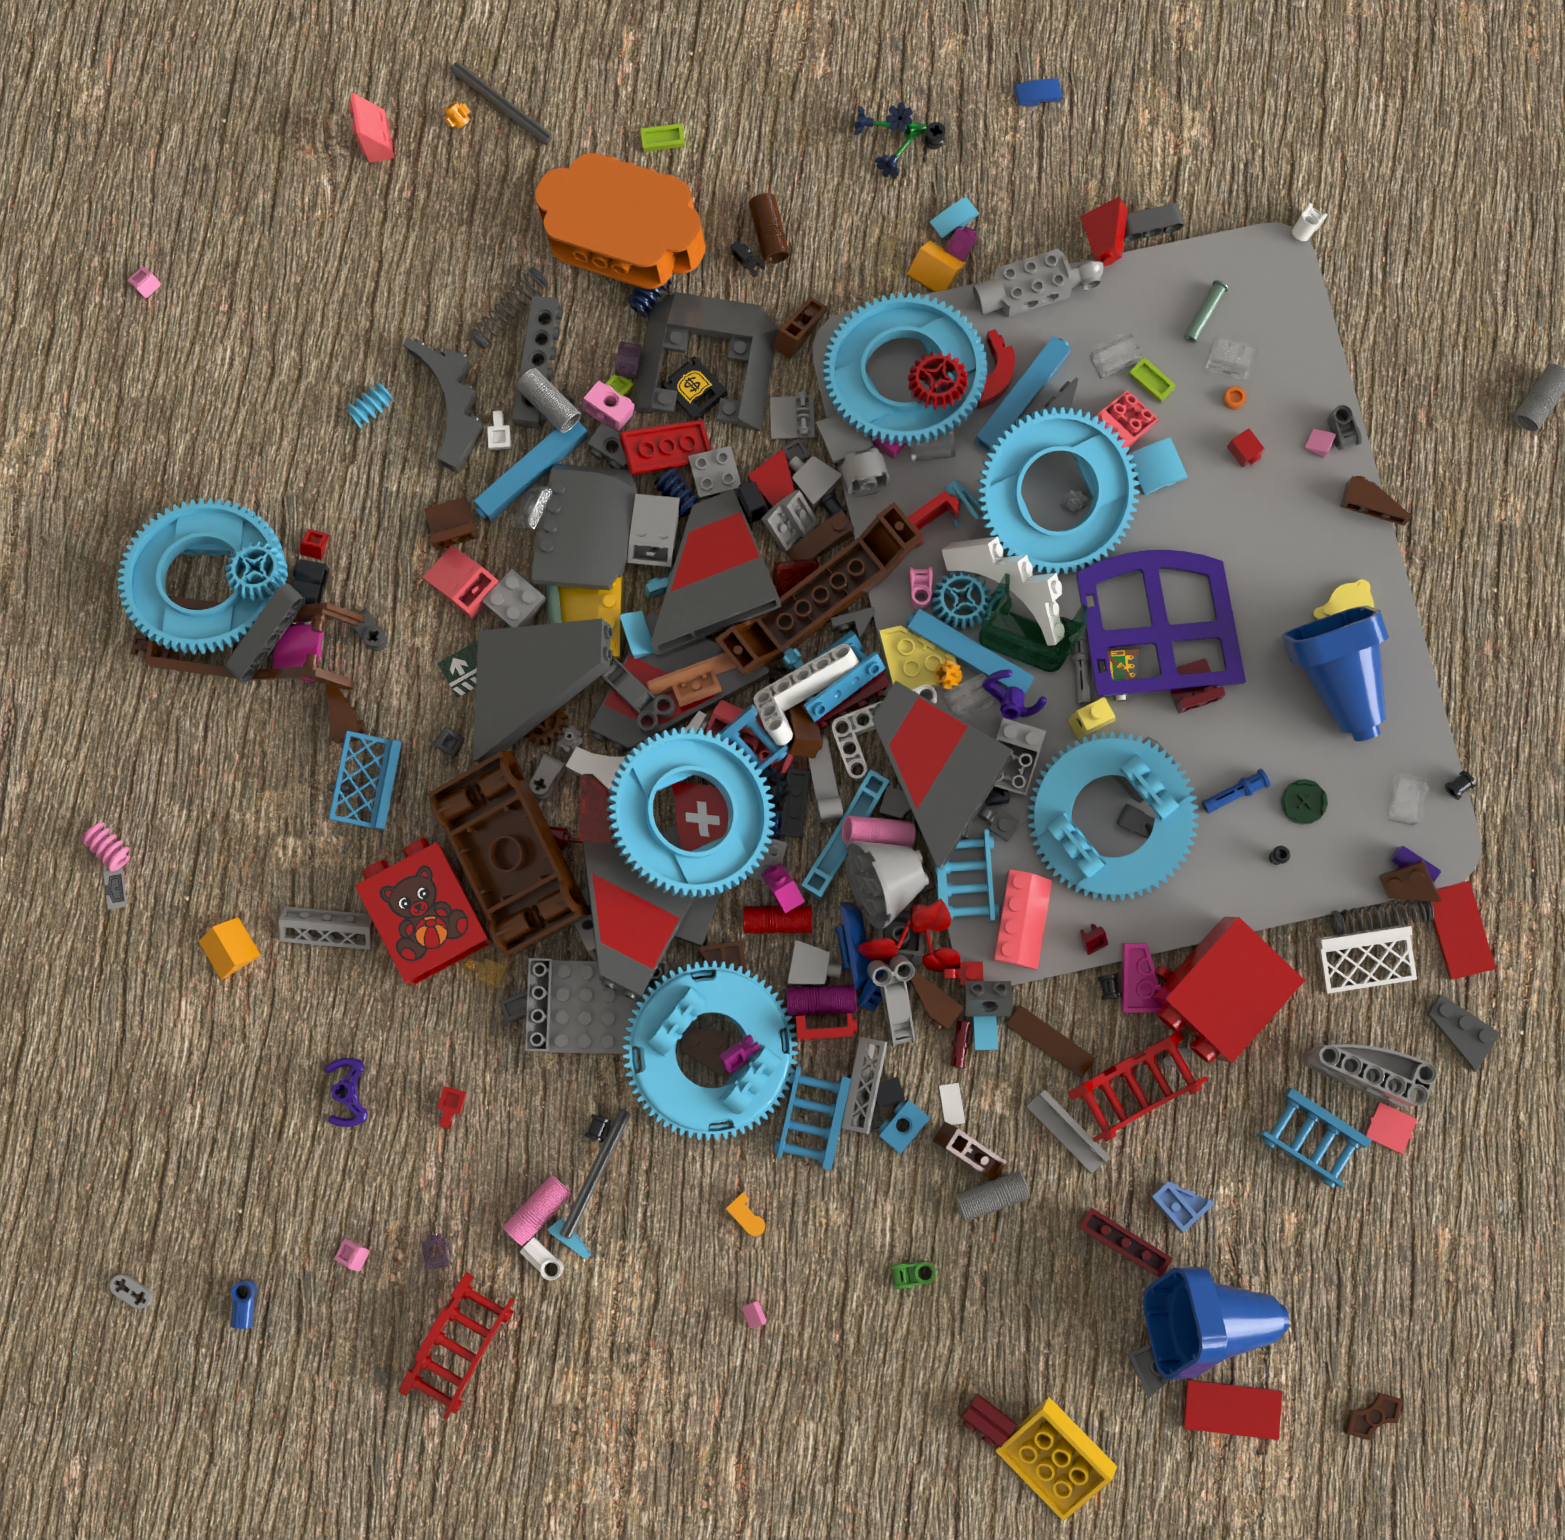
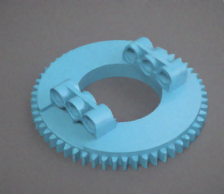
M900 292L898 298H895L894 294L891 293L889 300L882 295L881 302L873 298V305L866 301L865 309L858 306V313L851 311V318L845 316L844 324L839 323L838 330L833 331L834 337L829 339L830 345L826 347L827 353L824 355L825 361L823 362L824 383L827 385L826 392L830 393L829 400L833 401V408H838L837 414H843V421L850 420L849 427L851 428L857 425L856 432L863 431L864 437L871 435L873 441L879 438L881 443L889 441L890 445H893L894 442H898L899 446H902V443H907L908 446H911L912 442L920 445V441L929 443L930 438L937 440V436L940 434L945 437L947 430L952 433L954 425L960 427V420L966 421L967 414L971 415L973 413L972 407L976 408L977 400H981L982 393L980 392H984L983 384H986L985 376H987L986 352H983L984 344H980L981 337L977 336V329H972V322L966 323L967 317H960V310L953 312V305L945 308L946 301H942L938 305L936 297L930 302L929 295L921 299L920 293H917L916 297L913 298L911 292H909L907 297L904 298L902 292ZM897 338L921 340L929 357L931 351L935 355L942 351L943 356L950 353L951 359L958 357V364H964V371L968 373L966 378L968 386L965 387L966 393L961 395L960 402L954 400L953 407L946 404V409L943 410L941 406H937L935 411L933 405L925 408L924 402L918 404L917 401L903 403L889 400L879 394L866 372L868 360L879 346ZM946 371V375L951 377V380L956 381L954 376L949 371Z
M1055 407L1049 408V412L1046 409H1041L1040 415L1037 411H1033L1032 418L1029 414L1024 415V422L1021 419H1016L1017 426L1009 424L1010 431L1003 430L1001 432L1003 438H995L998 444L990 445L993 451L992 453L985 454L989 458L988 461H982L985 470H979L983 478L977 480V482L982 484V487L978 488L977 492L982 493V496L978 497L977 501L983 502V505L978 507V510H985V513L980 518L988 520L983 526L985 528L991 527L987 534L989 536H998L1003 550L1006 549L1005 556L1027 555L1032 569L1035 567L1037 572H1041L1044 569V573L1050 574L1052 570L1053 573L1059 574L1061 570L1063 574H1067L1068 569L1071 572H1076L1077 567L1080 570H1084L1085 564L1087 566L1093 565V560L1100 562V555L1103 557L1108 556L1106 549L1114 551L1113 543H1121L1118 536L1126 537L1123 528L1130 529L1131 526L1127 523V520H1134L1130 512H1137V509L1132 504L1139 503V500L1133 497V495L1140 493L1139 490L1134 489V486L1140 484V482L1133 480L1139 474L1138 472H1132V469L1137 466L1136 463H1129L1133 455H1126L1130 448L1121 447L1125 440H1116L1119 433H1111L1113 427H1105V420L1098 422V416L1090 418V412H1085L1082 415V410L1076 409L1075 412L1073 408H1067L1065 412L1064 407H1058L1057 411ZM1060 450L1072 454L1079 468L1080 475L1086 483L1085 486L1092 504L1087 514L1074 526L1060 531H1050L1032 521L1021 495V486L1027 469L1037 458L1046 453Z
M200 498L199 503L196 504L194 499H192L189 506L183 501L181 508H178L176 504L173 505V511L165 508L164 516L159 512L156 513L158 520L149 518L151 525L143 524L142 526L145 531H136L139 538L131 537L134 545L126 546L130 553H123L125 561H120L123 569L118 570V573L121 575V577L117 578L120 583L118 590L121 592L119 597L123 601L122 606L125 608L129 619L144 636H148L150 641L155 640L159 646L163 644L166 649L172 646L175 652L181 647L183 653H187L189 648L193 654H196L198 649L202 654H205L207 648L214 653L217 646L222 651L224 644H227L230 648L232 643L237 642L240 644L241 639L245 637L272 597L267 594L264 601L257 597L254 602L250 597L245 600L241 595L238 596L234 592L227 600L215 607L204 610L186 609L168 598L165 589L166 573L172 561L180 553L189 556H197L203 553L209 556L227 554L235 557L233 550L240 552L241 545L247 548L249 547V542L253 543L254 546L257 545L258 541L262 542L263 546L268 543L272 548L276 547L285 556L273 529L268 526L266 521L262 520L260 515L256 516L253 510L249 512L246 506L240 508L238 503L232 506L229 500L223 504L221 499L214 503L213 499L209 498L207 504H205L203 498ZM273 564L270 566L271 569L267 573L268 576H270L273 571ZM245 566L242 569L241 578L243 577V573L246 570Z
M684 727L679 729L678 733L675 728L669 733L665 730L661 733V736L656 733L652 739L648 737L644 741L645 744L639 743L637 745L638 749L633 748L630 751L631 755L628 754L624 758L626 762L620 763L619 767L621 770H617L614 773L617 778H614L611 784L615 787H611L608 790L613 796L607 798V802L612 805L606 808V811L611 812L607 820L612 821V825L608 828L609 830H614L615 833L611 838L618 841L615 848H621L622 851L619 855L626 856L627 859L624 863H631L633 865L631 871H639L638 877L645 876L647 884L651 881L654 882L655 889L662 886L664 893L671 889L673 896L679 891L681 897H685L689 893L690 898H694L697 893L699 898L704 897L706 893L709 897L714 895V892L720 894L723 892V888L725 891H728L732 888L731 885L735 887L740 884L739 880L743 882L747 879L746 875L750 876L753 874L752 868L756 869L759 867L758 862L764 860L762 854L767 853L769 850L765 845L771 844L772 841L768 837L774 834L769 828L775 826V822L769 820L775 817V813L769 811L775 807V804L768 803V800L773 798V795L766 794L770 786H763L767 778H759L762 769H754L757 762H748L751 755L743 756L744 748L738 751L735 750L736 742L729 746L728 737L720 741L719 733L712 738V731L709 730L704 735L702 728L696 734L693 727L688 729L687 733ZM692 775H697L710 781L721 792L728 808V826L722 838L689 852L673 846L661 835L653 817V800L657 791L676 782H681Z
M1102 732L1101 739L1092 734V741H1089L1085 736L1083 737V744L1075 740V748L1067 745V753L1060 750V759L1053 756L1052 760L1055 764L1047 763L1046 767L1049 771L1040 772L1044 779H1036L1040 788L1032 789L1037 793V796L1030 797L1035 802V805L1028 807L1034 811L1033 814L1028 815V818L1034 819V822L1029 824V827L1035 828V831L1030 836L1038 838L1033 842V845H1040L1041 847L1036 851L1037 854H1045L1041 862H1050L1046 869L1055 868L1053 876L1061 874L1059 882L1062 883L1068 880V888L1075 884V892L1077 893L1083 888L1084 896H1087L1091 891L1093 892V899H1096L1100 893L1103 900H1106L1107 895H1110L1112 901H1115L1116 895H1119L1121 900H1124L1125 894L1134 899V892L1136 891L1141 897L1143 896V889H1146L1149 893L1152 892L1151 885L1160 888L1159 880L1167 883V874L1174 877L1172 869H1181L1178 861H1187L1183 857V853H1191L1187 845H1194L1195 843L1189 838L1197 836V833L1193 832L1192 828L1199 826V824L1192 822L1193 819L1199 817L1198 814L1192 812L1199 808L1198 805L1191 803L1197 799V796L1189 795L1194 790V787H1186V784L1191 780L1190 778L1182 779L1186 771H1177L1180 763L1171 764L1174 756L1165 758L1167 750L1165 749L1159 753V745L1156 744L1151 748V740L1149 739L1145 744H1142L1141 736L1136 741H1133V734H1130L1125 739L1123 732L1120 733L1118 738L1115 737L1114 732H1111L1109 738ZM1104 776L1126 777L1154 811L1155 815L1154 826L1147 841L1136 851L1121 857L1099 855L1072 821V809L1079 792L1091 781Z

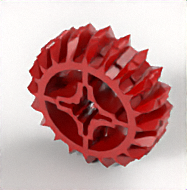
M931 351L930 357L923 354L922 361L916 359L915 366H911V374L908 375V389L911 390L913 398L917 397L918 404L924 402L925 408L933 405L935 411L937 406H941L944 410L946 409V404L953 407L954 400L960 402L961 395L966 393L965 387L968 386V380L966 379L968 373L964 371L965 366L963 363L958 364V357L951 359L950 353L943 356L942 351L938 355ZM946 371H949L956 381L951 380V377L946 375ZM920 380L925 381V384L930 387L929 391L922 386Z

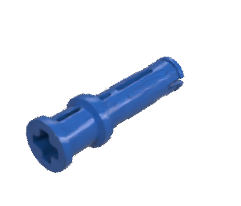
M1259 769L1256 774L1248 778L1242 777L1238 784L1203 800V808L1209 814L1244 795L1252 796L1253 792L1263 787H1270V781L1264 770Z

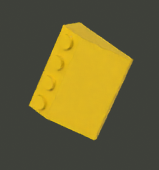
M623 574L621 577L616 578L611 590L558 586L562 622L592 619L605 620L611 625L613 630V637L610 639L612 655L619 662H622V622L619 615L623 614Z
M1050 1397L1028 1415L1009 1435L1001 1448L998 1447L995 1450L1062 1521H1065L1113 1479L1117 1466Z

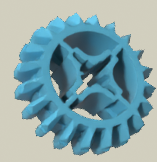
M258 541L256 546L249 542V547L247 548L241 545L240 552L233 550L235 558H228L230 565H226L225 569L227 571L226 579L229 581L228 585L231 589H234L236 595H241L245 600L250 597L254 602L257 597L264 601L265 595L268 594V596L272 597V592L278 590V585L285 584L284 578L288 577L286 571L288 566L284 562L283 554L276 547L272 548L268 543L263 546L262 542ZM273 564V571L271 575L268 576L267 573L271 569L270 566ZM245 566L246 570L243 573V577L240 579L241 571Z
M952 571L949 574L950 579L944 575L942 577L943 583H936L938 589L933 590L932 593L936 596L932 598V604H936L933 611L940 612L938 615L939 620L944 617L946 618L945 624L948 625L950 621L953 622V629H956L957 624H961V629L965 630L966 623H968L970 628H974V621L977 624H981V617L986 618L988 616L985 610L991 609V605L988 602L992 601V596L987 595L990 593V588H983L986 585L985 580L978 582L979 574L972 578L971 572H967V575L964 576L963 571H959L958 576H956ZM959 584L966 585V587L961 590H958L954 587L950 588L954 585ZM973 589L979 596L980 606L976 605L970 596ZM967 593L965 602L963 601V603H960L957 607L958 599L961 598V596L964 597V595ZM944 594L948 595L949 599L953 602L951 611L944 602ZM961 610L973 611L969 615H957Z

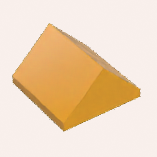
M930 240L919 249L907 276L932 292L946 291L960 274L966 262H962Z
M239 917L213 926L199 940L200 945L221 980L262 956Z

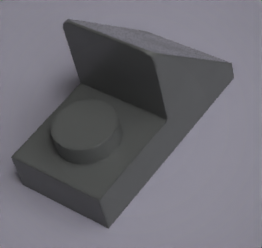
M874 607L831 618L832 631L843 633L851 630V627L854 626L860 641L875 614Z

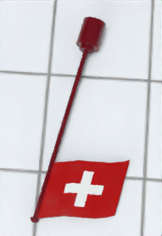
M676 782L671 785L675 798L676 825L682 850L691 852L725 835L728 826V808L724 797L716 786ZM549 826L560 850H565L566 846L570 845V842L582 843V839L571 838V833H568L567 828Z

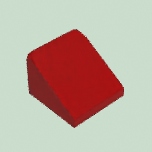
M308 529L300 542L301 555L321 560L329 534Z

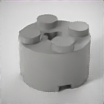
M877 448L869 449L860 454L851 453L844 457L845 462L841 465V471L849 495L855 493L856 497L869 496L879 492L880 486L885 485L887 487L889 485L890 477L883 455L879 453Z

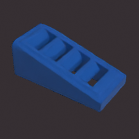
M884 969L878 970L875 977L883 975ZM868 976L857 1005L874 1012L882 1001L880 986H877Z

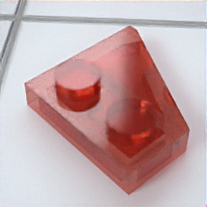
M816 559L774 562L773 584L779 598L817 570L819 562Z

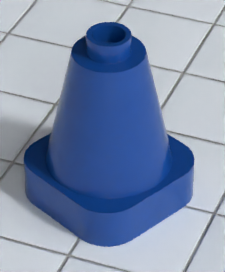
M1368 605L1358 606L1285 632L1282 638L1290 662L1303 668L1342 733H1352L1353 739L1356 742L1378 736L1381 733L1378 725L1386 720L1380 643L1389 638L1381 611Z
M1204 1267L1172 1268L1151 1283L1144 1293L1143 1311L1154 1360L1160 1375L1165 1379L1196 1378L1219 1364L1222 1360L1276 1343L1281 1338L1282 1333H1285L1289 1327L1288 1311L1284 1305L1279 1304L1275 1297L1214 1283L1210 1272Z

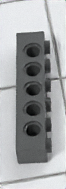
M532 295L519 379L532 368H537L547 380L552 381L553 379L551 362L556 359L557 349L554 347L555 340H559L560 327H557L558 320H562L563 307H560L558 298ZM544 319L550 320V322L545 325L540 323ZM541 339L547 340L544 345L537 344ZM541 359L544 361L541 365H534L536 360ZM517 389L512 417L515 426L541 429L542 422L546 421L545 416L535 406H527L529 400Z

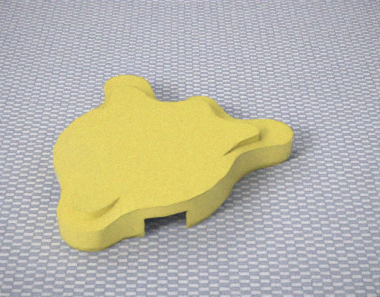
M1361 579L1355 583H1346L1339 586L1331 594L1327 604L1313 611V617L1318 620L1358 606L1368 605L1374 608L1369 582Z

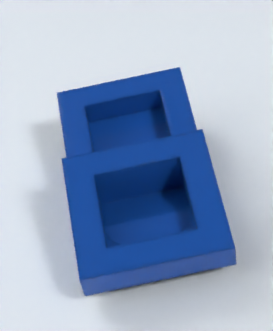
M1058 78L1033 80L1014 86L1018 106H1037L1040 102H1059L1063 98Z

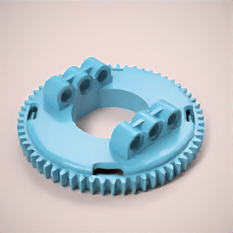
M703 961L702 968H700L698 962H694L693 969H691L689 964H685L684 972L681 967H676V975L672 970L668 971L669 979L661 975V984L658 981H654L655 989L647 987L646 990L649 995H642L644 1002H635L639 1010L630 1011L635 1015V1018H627V1021L632 1026L625 1027L624 1030L630 1032L629 1036L622 1037V1039L628 1041V1045L621 1047L628 1050V1054L621 1056L628 1059V1063L623 1064V1067L630 1068V1071L624 1075L632 1076L633 1080H630L627 1084L636 1086L631 1093L640 1094L636 1101L644 1100L645 1103L641 1108H650L647 1113L648 1116L656 1113L655 1122L663 1119L662 1127L665 1128L671 1124V1132H674L678 1127V1135L682 1136L686 1130L687 1138H691L693 1133H695V1139L700 1140L702 1134H704V1139L709 1141L711 1134H713L714 1140L719 1139V1134L722 1135L723 1139H727L728 1132H730L732 1137H736L737 1129L741 1134H744V1126L752 1130V1122L760 1125V1116L767 1120L768 1117L765 1112L774 1113L775 1111L771 1106L773 1104L780 1106L781 1104L777 1098H785L781 1091L790 1089L785 1083L790 1079L789 1073L796 1072V1070L790 1068L791 1064H797V1061L792 1059V1055H797L798 1052L792 1051V1047L797 1046L798 1043L791 1040L797 1034L790 1033V1029L794 1028L795 1025L788 1024L787 1022L792 1018V1016L784 1015L787 1007H780L784 1000H775L779 993L770 994L772 986L764 988L766 980L763 979L757 982L758 974L749 977L751 970H746L743 974L742 966H738L735 971L733 963H730L728 968H725V962H720L719 967H717L716 961H712L710 967H708L707 961ZM712 973H715L713 978H702L696 980L692 979V977L712 975ZM703 1013H716L728 1018L739 1029L742 1038L751 1035L753 1041H757L760 1046V1050L757 1053L747 1057L749 1062L736 1070L725 1084L713 1088L698 1086L686 1078L678 1066L675 1053L676 1041L681 1039L682 1033L692 1021H695L696 1016ZM780 1031H781L782 1039H783V1051H782ZM633 1046L640 1049L642 1070L639 1073L635 1072V1070L639 1069L637 1050H633ZM725 1121H730L733 1123L730 1125L729 1123L723 1125L709 1126L710 1123H720Z

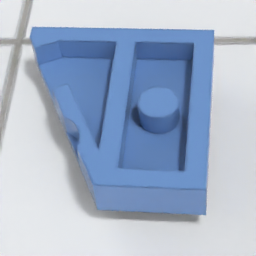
M1169 1181L1165 1182L1150 1196L1151 1200L1180 1233H1184L1215 1204L1212 1200L1204 1199L1195 1195L1194 1192L1184 1190Z

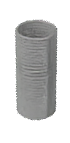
M1549 364L1520 408L1516 411L1513 418L1517 425L1531 432H1536L1540 429L1565 391V367L1558 364Z
M537 368L528 370L518 380L516 385L518 391L560 433L569 431L579 421L581 412Z
M1016 1171V1173L1005 1175L999 1179H994V1181H989L975 1188L957 1193L955 1198L964 1222H969L971 1219L973 1220L980 1216L982 1217V1215L1000 1210L1004 1206L1007 1208V1206L1030 1199V1193L1021 1171Z

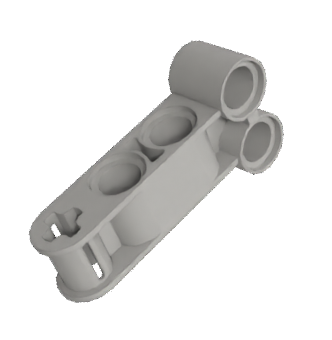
M903 955L893 957L889 965L880 960L872 961L867 967V973L871 980L877 986H880L887 1032L892 1048H895L897 1044L910 1041L915 1043V1033L906 981L914 976V966ZM906 964L904 971L897 972L901 965ZM884 969L883 975L875 977L878 970Z

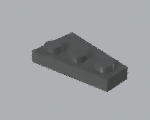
M1438 995L1427 1015L1443 1035L1448 1037L1456 1047L1457 1052L1470 1064V1068L1477 1072L1500 1033L1443 995Z
M1151 1344L1127 1354L1148 1399L1170 1380L1160 1375L1155 1364Z

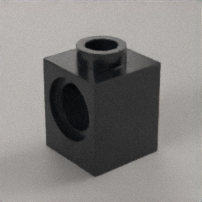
M898 1077L879 1083L875 1102L878 1108L905 1099Z

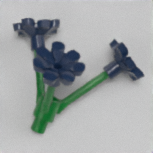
M902 102L898 104V108L893 105L889 108V112L892 115L886 117V122L874 121V118L866 117L864 114L865 109L858 106V121L855 122L854 135L862 133L864 126L873 127L875 125L889 127L892 131L899 129L907 137L898 151L892 154L890 158L887 155H883L875 159L877 168L883 169L882 175L887 178L890 174L893 179H896L900 173V169L896 167V163L899 160L898 157L916 136L926 132V125L912 123L913 120L909 116L913 114V111L910 107L906 108Z

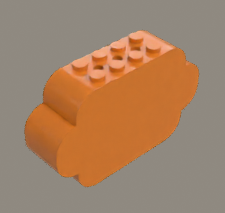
M588 153L575 159L569 169L556 168L547 172L536 188L535 199L552 252L563 263L644 289H655L664 285L670 279L672 273L685 274L694 270L700 264L705 254L706 244L699 214L694 210L691 190L684 181L675 178L673 175H665L651 168H642L632 162L626 163L612 156Z

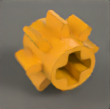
M454 101L444 109L446 116L443 119L449 127L456 126L459 129L470 120L467 114L471 111L465 103L458 104L457 101Z
M948 660L945 661V665L938 664L934 674L937 680L936 684L942 685L944 689H952V685L958 686L962 679L961 666L955 665L953 661Z

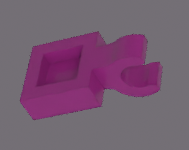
M751 1035L745 1036L742 1039L741 1045L736 1043L719 1055L724 1069L731 1075L748 1063L747 1057L757 1053L760 1050V1046L757 1041H753Z

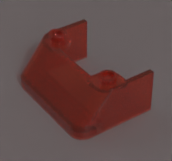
M583 774L577 841L615 844L616 839L611 838L615 834L614 830H609L608 828L612 825V821L607 820L611 812L606 811V808L612 805L607 802V798L613 795L608 792L609 789L593 774Z

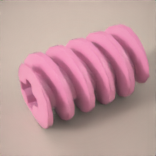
M100 822L89 828L83 834L81 841H84V845L90 847V851L96 853V857L100 860L102 859V863L108 866L111 872H114L129 861L130 855H126L129 847L126 846L120 849L123 841L120 840L114 843L117 835L113 834L108 837L111 829L106 828L102 831L105 823Z

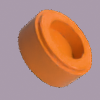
M1238 386L1228 388L1223 396L1225 406L1233 410L1241 408L1246 401L1245 391Z

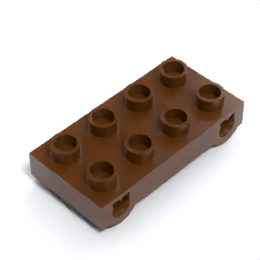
M500 751L427 793L430 798L431 811L436 821L444 828L488 920L491 938L505 957L517 955L591 915L513 751Z

